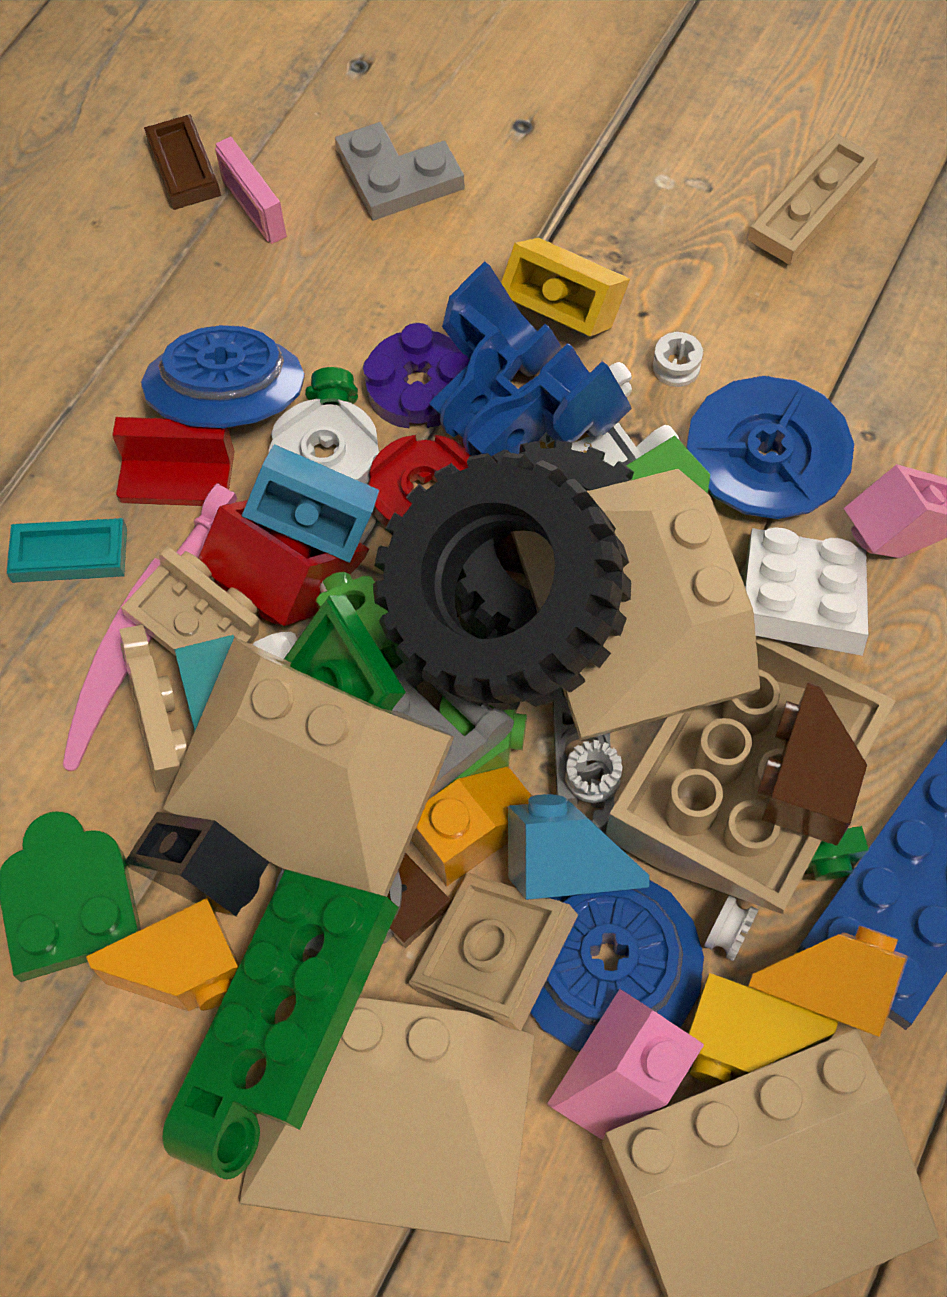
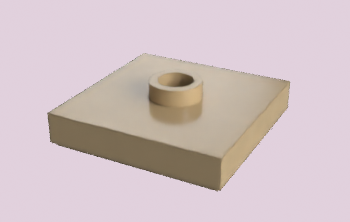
M467 872L408 984L420 994L521 1032L578 914L570 904L551 898L526 900L515 887Z

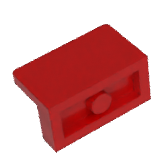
M115 417L112 436L122 458L116 491L119 502L129 504L203 506L205 499L216 483L229 490L235 450L228 427L188 426L166 418Z

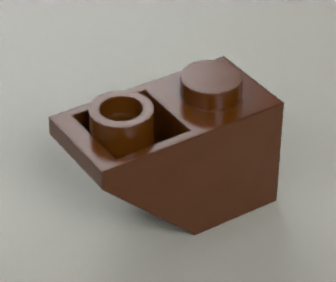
M807 683L799 704L786 701L775 734V738L786 741L780 761L768 758L757 795L768 798L762 817L763 821L837 846L851 824L867 763L821 687Z

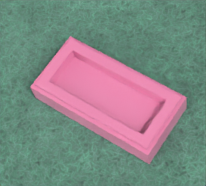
M230 136L216 143L215 151L223 182L267 242L273 244L287 237L280 201L233 138Z

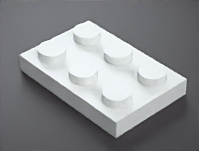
M752 528L747 550L744 586L753 607L755 635L863 656L868 638L866 549L856 547L853 543L840 538H828L821 541L799 537L796 533L784 528H769L767 530Z

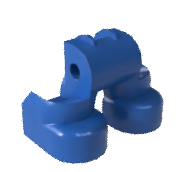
M485 261L449 296L442 327L458 349L470 361L429 404L440 416L443 430L453 437L459 434L463 438L465 450L469 455L476 456L488 453L490 456H493L502 450L519 454L520 444L539 441L545 432L554 440L572 443L576 442L585 432L595 437L603 436L632 409L608 365L602 361L589 372L570 344L567 343L563 348L561 347L549 326L544 324L537 331L516 307L491 266ZM517 371L529 377L540 372L538 376L519 389L511 383Z

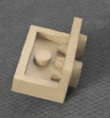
M166 546L159 554L160 565L121 607L123 614L136 625L143 624L145 632L175 656L174 649L233 634L235 638L251 644L259 634V618L255 615L257 608L249 598L232 587L226 592L209 579L212 573L200 559L187 551L180 556L169 546Z

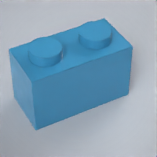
M274 444L260 469L242 517L350 563L373 512L379 490Z

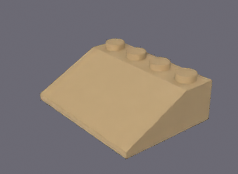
M756 636L760 690L754 694L667 717L611 810L606 835L620 848L660 870L783 914L821 843V840L762 820L768 798L757 795V790L768 758L780 761L786 741L775 738V734L786 701L799 704L807 683L820 686L864 760L896 701L775 639Z
M857 1029L605 1133L602 1142V1148L664 1297H806L940 1238L890 1094Z

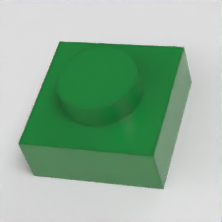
M863 827L848 828L837 846L821 841L804 874L814 873L816 881H827L853 873L852 866H855L869 851Z

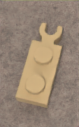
M144 625L119 629L122 643H120L129 676L130 689L155 791L158 793L171 790L187 752L182 729L171 731L167 712L175 710L171 683L168 675L157 677L153 657L150 656Z

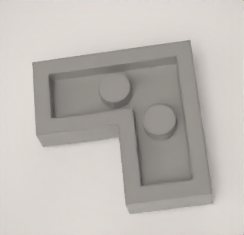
M381 122L335 137L337 153L372 221L465 189L464 174L445 140L399 156Z

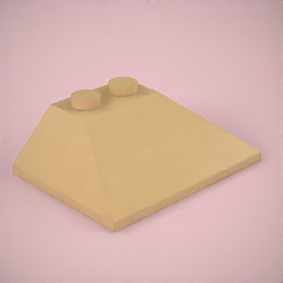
M679 469L587 491L615 526V534L624 544L629 563L623 568V572L631 580V600L620 603L619 611L627 618L621 636L610 633L603 647L611 652L610 656L600 668L590 662L580 672L586 682L570 693L563 688L580 741L757 693L760 690L753 607L711 496ZM513 531L511 534L538 613L550 593L554 579L555 561L553 549L547 540L536 532Z
M234 638L163 809L176 815L215 820L266 860L283 869L387 897L454 736L399 711L381 709L291 668V662L243 640Z
M359 997L301 1129L298 1130L260 1114L256 1115L260 1127L259 1144L252 1161L246 1168L240 1204L510 1243L534 1035L524 1031H517L496 1021L466 1011ZM296 999L283 1000L276 1011L275 1024L285 1021L291 1015Z

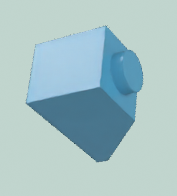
M541 794L530 797L528 804L508 806V879L526 900L649 888L650 875L570 801H567V798L554 794Z

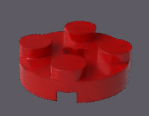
M411 435L391 442L378 453L371 465L369 486L379 490L373 513L384 527L387 526L394 513L403 517L412 505L406 496L414 489V481L419 480L425 484L434 480L437 483L438 481L434 473L451 463L459 471L468 468L467 459L471 455L466 452L461 444L445 436L434 435L435 441L427 439L417 441L416 435Z

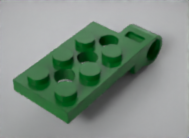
M285 869L167 1115L162 1138L164 1149L169 1156L222 1179H232L240 1175L248 1167L259 1144L260 1127L256 1115L252 1112L298 1130L301 1129L399 907L383 895ZM324 934V944L320 952L315 957L303 961V953L307 944L314 937ZM295 995L296 1003L291 1015L285 1021L275 1024V1013L280 1003L287 997ZM266 1058V1070L263 1077L255 1086L246 1089V1076L249 1069L259 1059Z

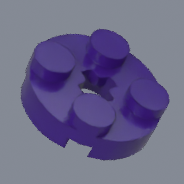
M424 323L409 324L404 327L402 332L391 335L380 342L365 360L363 372L369 404L383 420L397 427L410 428L409 422L417 424L427 422V428L442 425L440 416L429 402L469 364L470 359L458 349L449 336L432 331ZM416 372L426 373L429 380L426 384L418 380L411 385L407 383L408 376Z

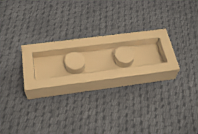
M836 133L750 226L748 241L791 265L875 171L879 157Z

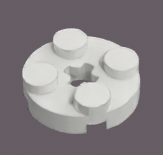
M314 399L293 406L276 421L271 432L273 440L269 452L275 444L362 483H369L371 465L378 455L379 449L375 425L362 409L346 401L338 400L339 406L332 404L321 405L320 399ZM321 443L326 448L333 444L337 447L334 449L333 455L319 458L315 457L314 446Z

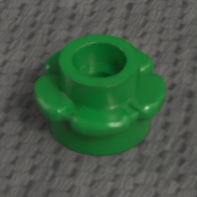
M325 367L314 371L311 375V386H308L305 390L308 400L320 399L321 405L332 404L339 406L338 400L354 404L358 400V388L354 385L353 374L348 370L338 367Z

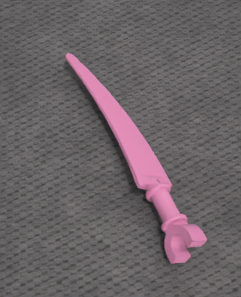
M216 483L205 499L201 515L194 519L195 528L176 553L181 556L187 551L199 558L219 506L235 503L237 497L234 492ZM154 558L134 585L122 606L160 565L159 559ZM121 607L96 651L79 695L63 760V766L67 771H75L79 767L102 716L128 673L120 643H122L119 629L137 625L123 614ZM146 633L147 641L149 643L152 637Z

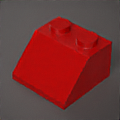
M248 500L219 506L198 559L209 568L212 573L211 577L214 578V583L226 592L232 587L243 593L257 607L261 617L275 624L287 626L315 616L318 612L315 599L321 593V583L334 573L346 572L351 575L366 558L369 551L368 547L359 542L349 563L242 517Z

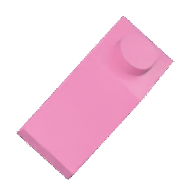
M896 464L844 508L855 525L851 531L856 541L871 554L902 558L947 538V478Z
M619 989L547 1104L603 1140L606 1132L647 1116L667 1105L704 1044Z

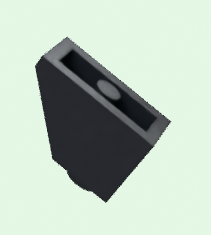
M163 812L155 814L125 860L126 866L193 903H198L207 898L215 912L237 917L241 908L245 907L255 897L260 886V877L270 863L215 820Z

